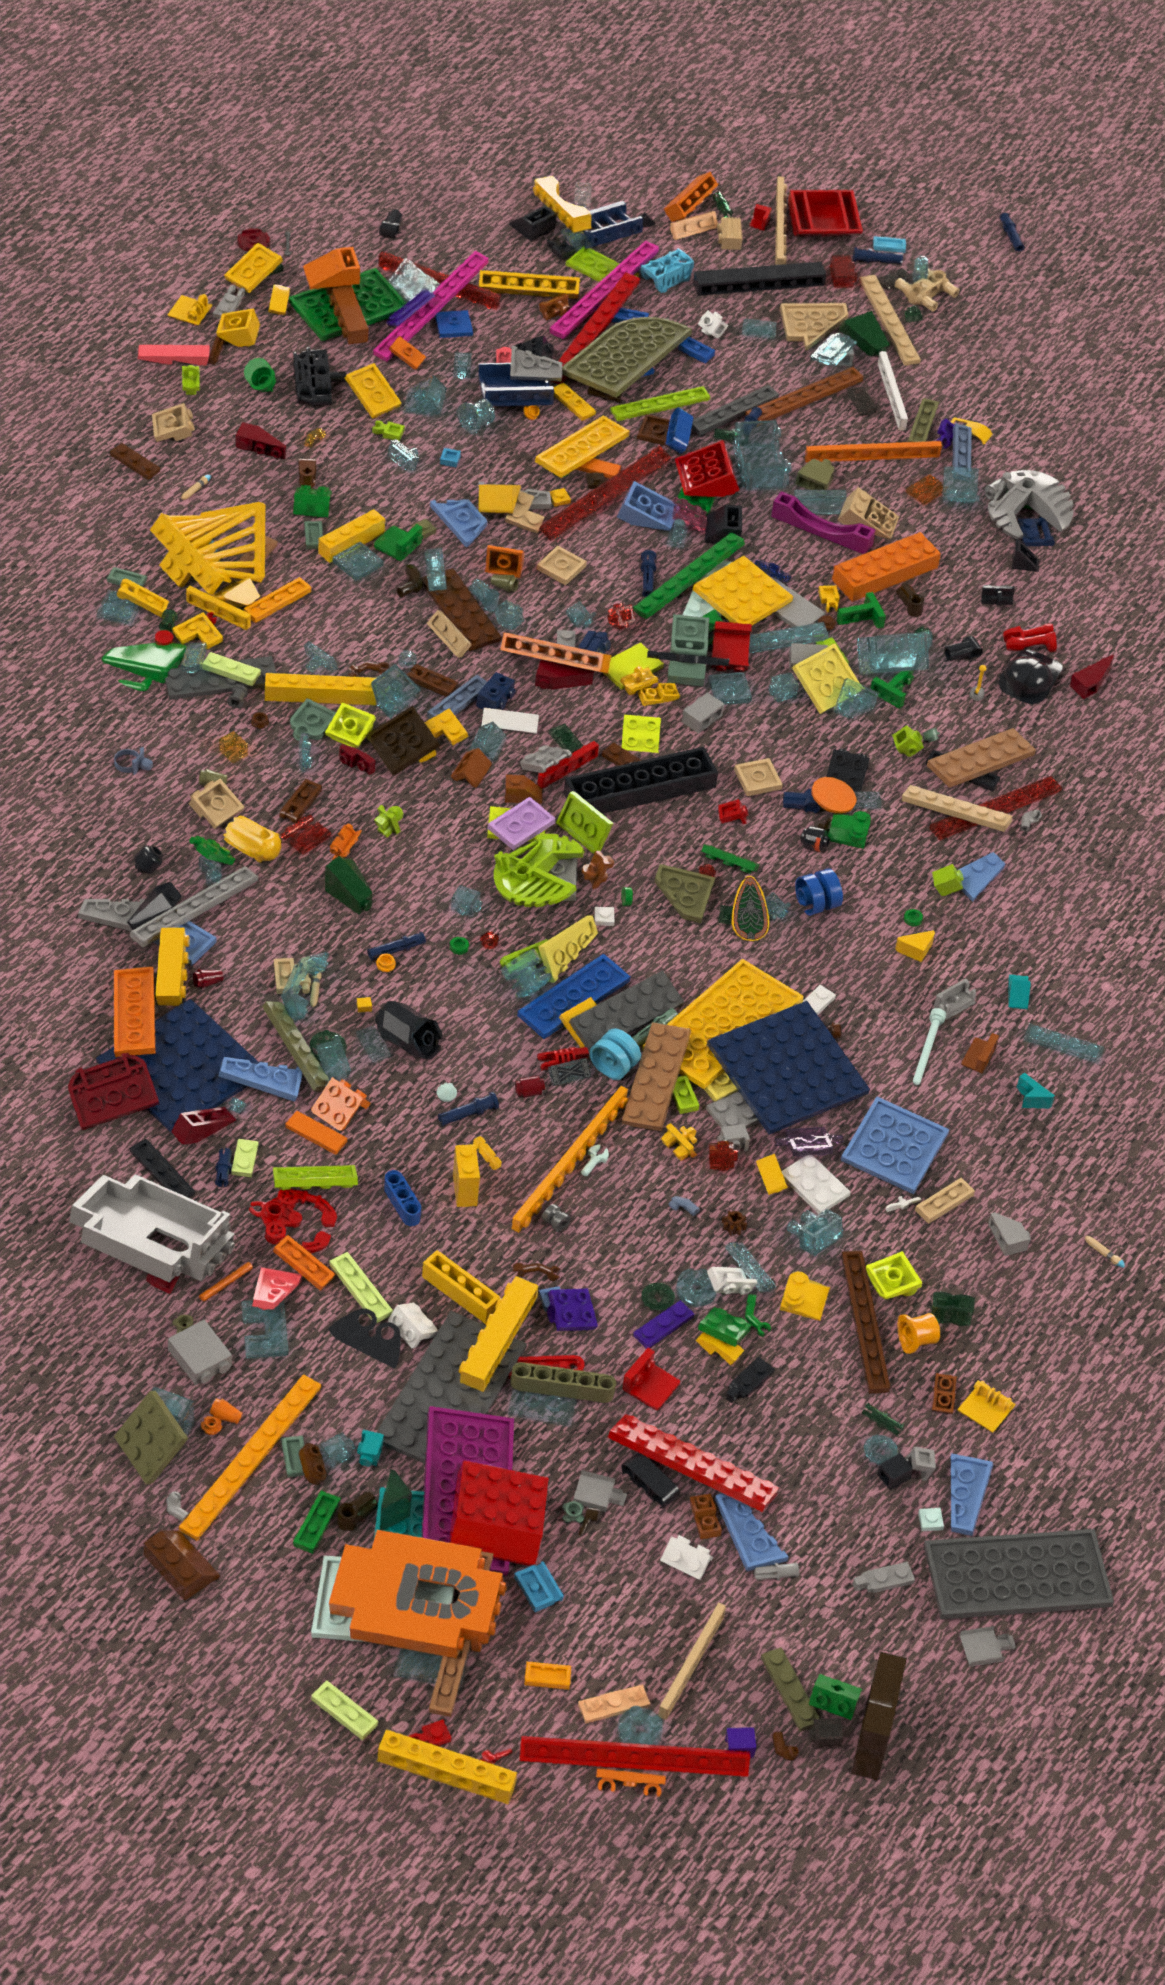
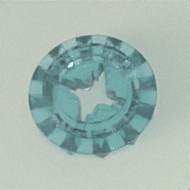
M875 1435L868 1438L863 1448L864 1457H867L870 1463H877L878 1466L898 1454L896 1443L884 1435ZM877 1445L881 1450H885L884 1456L880 1452L876 1453Z

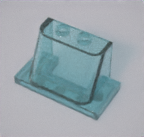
M932 631L857 638L859 673L870 674L929 669L928 651L933 643Z

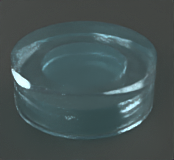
M412 651L401 652L398 661L399 665L403 668H412L417 664L416 654Z

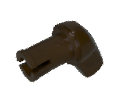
M409 564L405 567L408 583L396 588L400 598L412 592L419 593L422 589L421 574L414 564Z

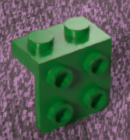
M300 485L294 493L293 514L329 517L332 490H328V487L323 486L314 489L310 485Z
M416 524L409 532H406L396 526H391L374 542V548L402 562L422 543L423 527Z

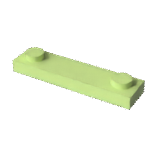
M348 1252L330 1260V1267L363 1309L367 1308L375 1313L377 1323L391 1316L393 1313L391 1307Z

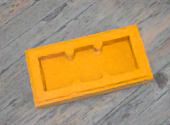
M526 1662L524 1685L569 1690L572 1666Z

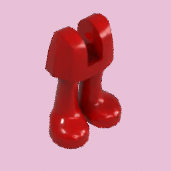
M1046 623L1027 630H1022L1020 626L1004 631L1002 634L1008 651H1023L1024 648L1034 645H1045L1050 653H1054L1057 650L1056 633L1052 623Z

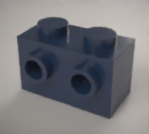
M495 672L477 693L476 707L483 710L484 708L503 710L509 698L512 699L515 695V680Z

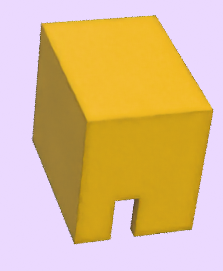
M371 997L357 998L358 1013L372 1011Z

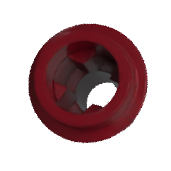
M198 969L197 972L193 973L194 986L196 988L201 987V989L221 982L224 979L222 970Z

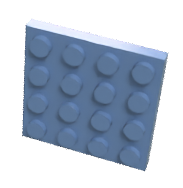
M876 1097L842 1154L841 1161L914 1194L949 1134V1129Z

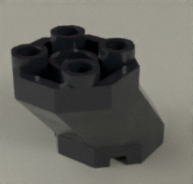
M388 1001L375 1016V1023L383 1040L393 1042L412 1056L432 1060L441 1050V1045H438L439 1039H442L443 1033L437 1021L429 1020L407 1004Z

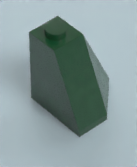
M872 311L844 320L839 327L840 332L871 357L874 355L879 357V353L886 351L890 346Z
M338 856L326 865L325 891L358 915L363 911H368L373 904V893L352 858L346 859L343 856Z

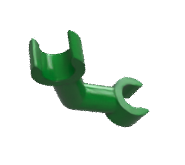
M748 1294L745 1319L757 1329L759 1336L764 1337L765 1333L761 1328L771 1332V1326L766 1322L759 1321L754 1316L757 1295Z

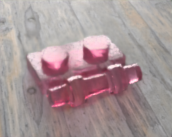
M675 497L673 500L675 506L673 507L672 519L703 533L707 525V511L698 505L694 506L688 503V500Z

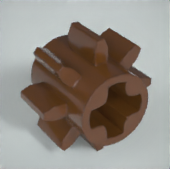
M728 1211V1215L722 1217V1230H727L730 1236L732 1234L740 1236L741 1230H746L747 1228L746 1216H743L739 1211Z

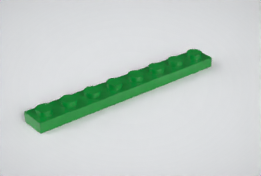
M731 532L633 607L634 612L645 619L650 618L744 546V539Z

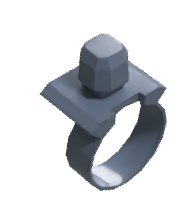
M144 747L140 748V755L134 750L124 749L118 751L114 757L115 767L121 772H132L135 775L140 767L144 770H151L153 767V761L144 757ZM129 754L137 757L132 760V767H122L116 763V759L122 755Z

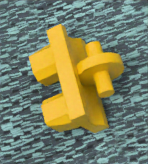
M638 666L634 669V673L622 677L620 682L624 685L625 691L629 695H633L642 688H651L652 684L658 683V678L652 674L649 667L643 669L641 666Z
M671 1123L666 1126L668 1132L663 1135L661 1140L668 1148L676 1142L679 1144L673 1150L674 1155L680 1161L689 1155L692 1158L695 1157L697 1154L692 1144L697 1141L694 1137L696 1130L693 1127L686 1129L683 1126L680 1128L681 1134Z

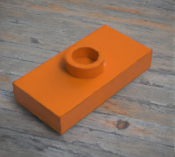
M400 336L389 348L392 353L415 370L426 358L424 354Z

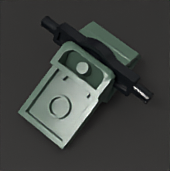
M673 614L670 652L649 650L647 652V658L669 660L667 683L704 686L706 664L729 666V659L707 656L709 618Z

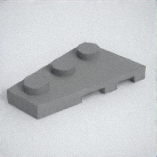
M85 899L78 913V918L133 931L127 921L145 899H140V902H129V899H122V902H111L109 899Z

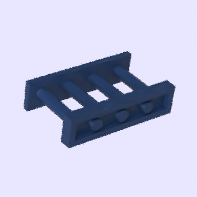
M620 201L590 210L591 228L596 230L579 231L584 236V245L588 249L643 232V217L631 219L626 215V203ZM620 219L623 220V222H619V223L616 222L617 220H620ZM607 223L609 224V226L606 227L601 226ZM567 228V232L569 234H573V232L569 228Z

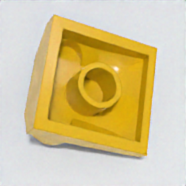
M793 1272L788 1278L780 1310L820 1321L830 1287L809 1280V1277L803 1272Z

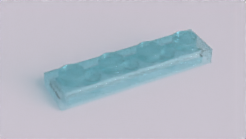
M1030 1023L1023 1039L1025 1042L1098 1065L1104 1050V1046Z

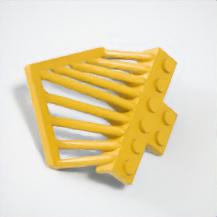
M255 502L202 512L199 516H169L161 513L150 529L157 539L169 550L159 566L179 587H184L191 576H193L208 594L213 595L223 581L230 583L232 581L230 578L243 580L250 578L251 581L262 582L265 578L264 503ZM255 517V523L252 527L245 528L209 544L213 538L248 518ZM250 534H255V541L252 544L214 553L216 549ZM249 551L255 552V558L252 561L219 562L222 558ZM253 568L254 574L225 569Z

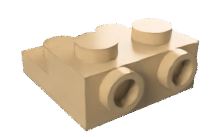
M183 403L152 414L154 438L156 441L159 442L174 437L175 441H179L192 436V431L195 428L191 421L193 419L191 410L187 409Z
M221 778L216 782L210 781L204 787V790L201 792L197 790L190 796L191 801L189 805L200 818L204 816L214 829L244 809L243 804Z

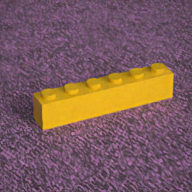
M266 673L265 701L304 702L308 698L316 703L341 704L343 702L354 705H376L377 678Z
M515 1276L512 1283L507 1284L504 1297L498 1299L494 1314H490L486 1321V1328L480 1330L476 1345L470 1347L468 1359L466 1362L462 1361L458 1373H460V1383L484 1392L538 1297V1285Z

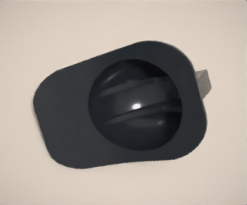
M1023 650L1007 664L1001 673L999 687L1003 693L1024 703H1040L1049 695L1062 671V664L1036 651Z

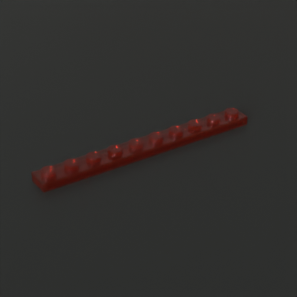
M658 446L543 523L539 529L550 541L554 540L628 490L634 481L640 482L668 463L671 456L661 446Z

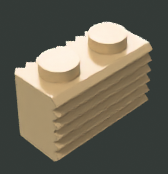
M722 217L721 223H718L717 233H719L718 243H721V249L741 250V219Z

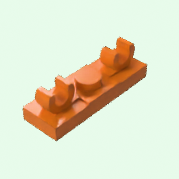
M603 1768L596 1769V1777L602 1778L598 1782L599 1790H602V1784L606 1781L611 1783L612 1792H614L616 1787L613 1780L623 1781V1786L637 1787V1783H647L644 1787V1794L648 1795V1789L655 1787L657 1789L656 1796L660 1797L661 1787L659 1784L665 1785L666 1783L665 1775Z

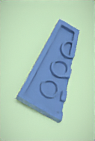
M224 1057L218 1076L295 1102L303 1073L299 1067L295 1070L288 1069L286 1065L274 1067L268 1066V1063L264 1062L252 1064L249 1060Z
M951 1453V1532L973 1536L993 1468V1462Z
M723 1493L716 1495L715 1502L747 1572L755 1570L756 1567L771 1566L788 1560V1555L785 1551L780 1550L777 1546V1541L773 1536H769L762 1522L753 1516L752 1510L748 1505Z

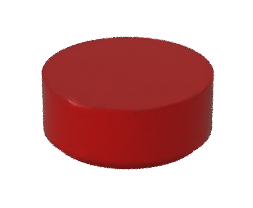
M167 630L158 631L155 634V643L158 645H169L173 643V634Z

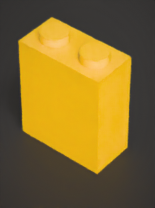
M476 1144L455 1145L453 1180L457 1207L477 1206L480 1174Z

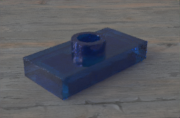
M756 560L754 563L763 572L781 582H788L792 577L780 570V566L771 562L769 564L764 560Z

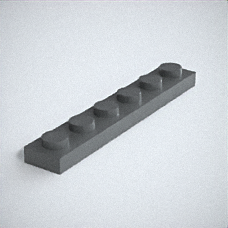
M767 385L694 419L691 429L701 436L744 416L746 411L753 407L779 398V394L771 386Z

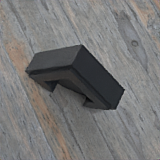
M646 212L641 215L643 217V228L656 224L654 219Z

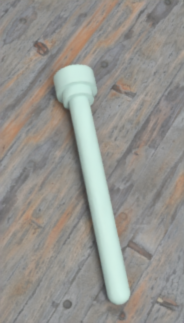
M934 1008L931 1011L929 1017L931 1026L913 1078L914 1085H919L938 1027L945 1021L946 1012L940 1008Z

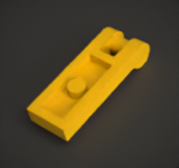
M128 579L121 581V588L117 592V596L120 599H127L155 615L163 617L169 603L168 600Z

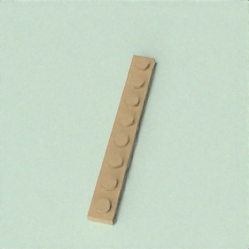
M779 176L776 185L775 265L786 264L787 235H785L787 229V184H784V177Z
M876 275L860 277L859 282L904 366L919 364L921 359Z

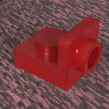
M739 799L718 805L719 819L722 824L740 819L742 824H747L746 816H749L746 805L743 806Z

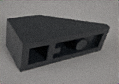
M171 881L155 887L127 921L128 925L132 930L140 927L173 908L182 895Z

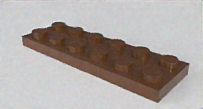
M453 568L421 577L423 586L439 609L472 644L468 649L469 651L502 641V636Z

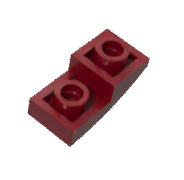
M343 744L339 746V759L341 763L347 764L350 768L357 765L359 770L365 771L368 775L375 772L376 760L351 746Z

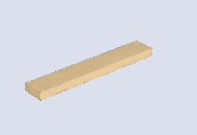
M717 1604L661 1703L658 1717L665 1720L671 1713L724 1619L725 1605Z

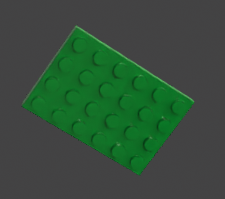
M377 268L361 272L360 284L352 285L367 326L389 319L392 314L406 304V301ZM325 288L311 289L289 297L290 305L321 341L342 335V327L338 325V317L334 315V306L330 305L329 295L326 294Z

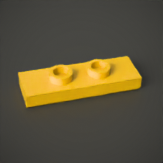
M565 383L553 387L554 397L582 421L596 415V410Z

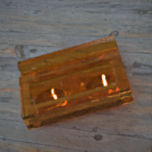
M929 474L908 487L906 493L921 502L922 505H926L945 493L948 487H944L941 481Z

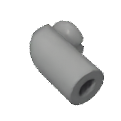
M1035 809L1023 814L1020 830L1028 832L1030 824L1039 821L1042 817L1041 812Z
M173 1491L169 1494L166 1501L167 1511L170 1515L183 1522L190 1513L181 1508L180 1493Z

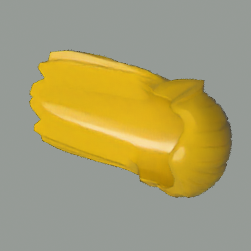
M234 817V822H230L225 828L227 833L223 835L225 837L224 840L259 863L274 860L281 851L279 834L266 829L247 817Z

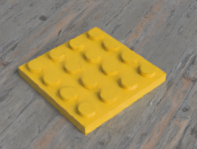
M745 556L740 557L693 585L695 593L732 623L754 625L793 600V596Z

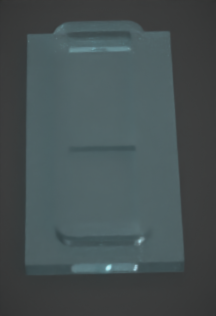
M840 333L831 334L811 355L810 359L835 367L854 347L856 341L850 340V336Z
M794 490V497H797L814 514H840L847 498L846 490Z

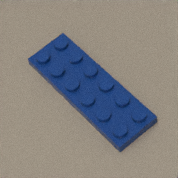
M602 954L518 1010L517 1016L543 1039H546L564 1026L559 1019L561 1014L590 997L596 1004L630 982L631 976L605 954Z

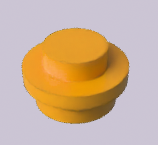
M525 405L524 415L529 420H535L540 413L538 406Z
M382 954L377 959L376 966L382 972H390L394 970L396 961L392 955Z

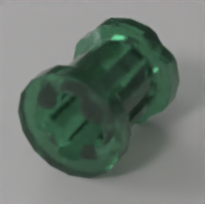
M166 609L162 612L163 619L159 623V629L172 633V628L175 627L178 614L172 609Z

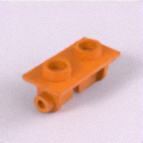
M351 824L344 825L338 833L339 836L330 845V852L335 854L332 859L334 860L338 856L347 857L350 853V848L358 841V836L362 831L355 832Z

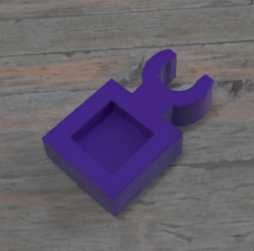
M946 418L940 423L937 433L941 437L936 440L944 443V449L948 448L953 441L954 424Z

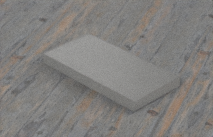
M773 576L771 577L793 596L791 603L772 614L803 634L818 623L821 616L826 615L817 606Z

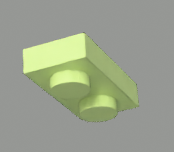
M238 1139L231 1175L252 1177L259 1141Z

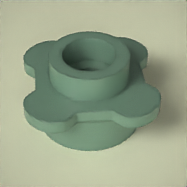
M571 1501L563 1504V1521L567 1523L570 1521L578 1523L584 1521V1516L582 1515L584 1506L581 1503Z

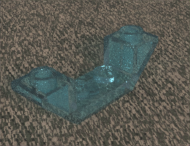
M327 952L304 957L293 967L281 998L286 1011L294 1023L299 1019L303 1020L308 1012L306 1007L309 1001L298 995L302 987L299 984L306 977L307 973L316 976L320 971H325L329 963L327 961L329 953Z

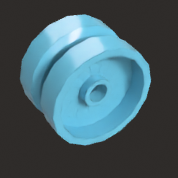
M616 1028L610 1029L590 1048L589 1053L596 1069L612 1080L622 1079L641 1059L640 1048L636 1041L626 1032Z

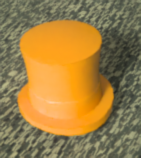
M927 1313L915 1318L903 1314L898 1317V1337L906 1354L916 1352L919 1346L939 1342L940 1327L933 1314Z

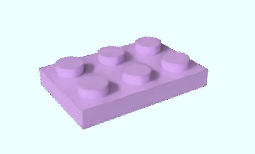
M529 797L488 823V830L512 850H515L554 825L556 818Z

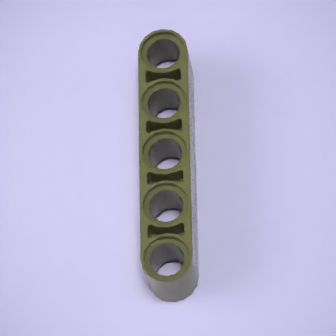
M523 1362L516 1363L513 1366L510 1381L511 1386L518 1391L602 1403L611 1402L616 1389L615 1378L608 1374Z

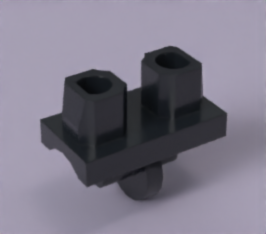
M982 586L981 604H996V606L1013 605L1014 586Z

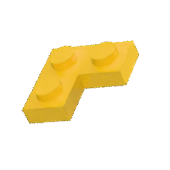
M204 612L172 628L173 634L181 644H185L198 637L205 647L209 649L223 642V636Z

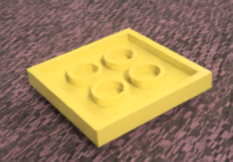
M835 643L792 667L820 714L863 690Z

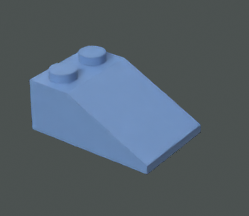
M634 481L624 498L617 518L635 526L670 531L681 505Z

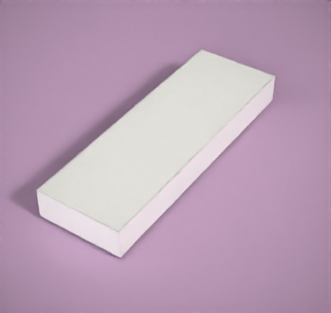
M484 708L482 727L537 734L539 715Z

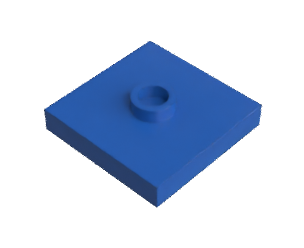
M468 310L438 312L435 315L440 338L473 336Z

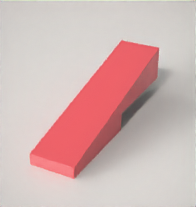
M139 345L138 359L161 364H172L174 360L195 365H207L210 345Z

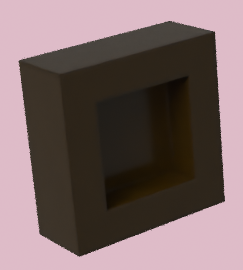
M586 473L588 489H605L606 483L603 473Z

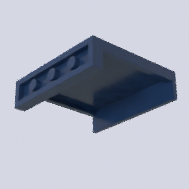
M479 363L478 380L485 406L553 405L554 388L549 385L548 381L510 379L511 363Z

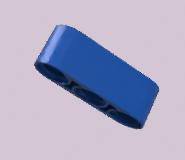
M677 407L670 417L665 443L679 454L683 453L688 446L693 423V416L680 407Z
M397 1170L388 1171L385 1174L384 1180L386 1195L404 1224L416 1226L421 1220V1204L401 1172Z

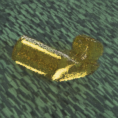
M316 428L307 435L304 445L312 448L317 437L323 439L326 432L322 428Z

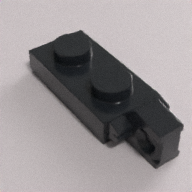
M758 1357L730 1383V1389L726 1392L727 1396L725 1399L733 1403L739 1396L742 1398L748 1397L774 1373L775 1369Z

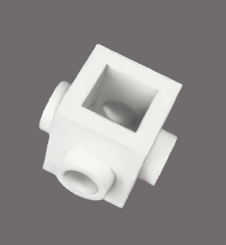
M708 310L698 323L703 328L701 330L708 336L713 335L716 338H720L729 326L721 320L723 317L717 312L711 313Z

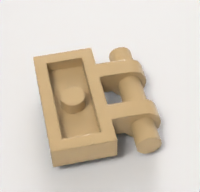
M293 958L274 959L277 994L296 993L297 987H301L304 994L310 993L312 985L308 975L310 973V966L307 964L306 959H301L299 964H294ZM295 973H299L301 977H295Z

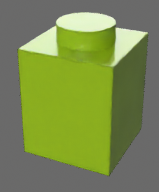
M953 864L932 872L934 886L941 896H946L963 889V874Z

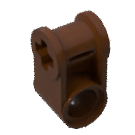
M299 458L300 485H310L311 488L315 486L316 459Z

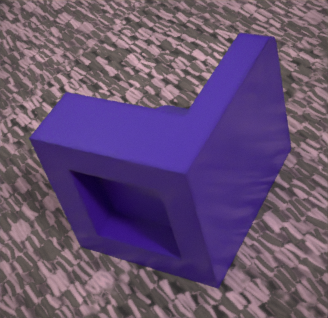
M754 1727L727 1728L725 1742H728V1749L730 1751L750 1752V1758H754L756 1752Z

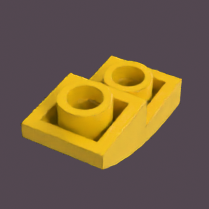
M273 285L268 312L285 315L290 292L289 287Z
M658 683L656 688H642L637 692L643 706L671 702L680 698L675 683Z
M775 1154L756 1161L768 1195L788 1188Z
M704 1332L696 1339L710 1355L716 1351L730 1365L744 1351L739 1345L734 1347Z

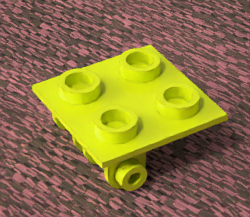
M624 715L622 748L630 751L658 753L661 718Z

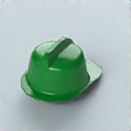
M263 358L250 360L244 368L245 379L254 390L273 392L276 377L269 363Z

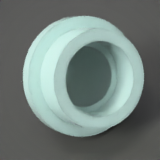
M445 1082L438 1087L437 1096L444 1102H450L456 1098L457 1090L452 1083Z

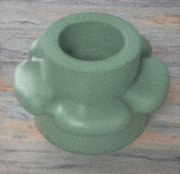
M936 727L922 733L924 736L923 740H927L928 743L938 739L937 735L940 732L937 731Z

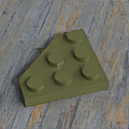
M660 864L655 877L656 885L682 919L701 923L715 883V877Z

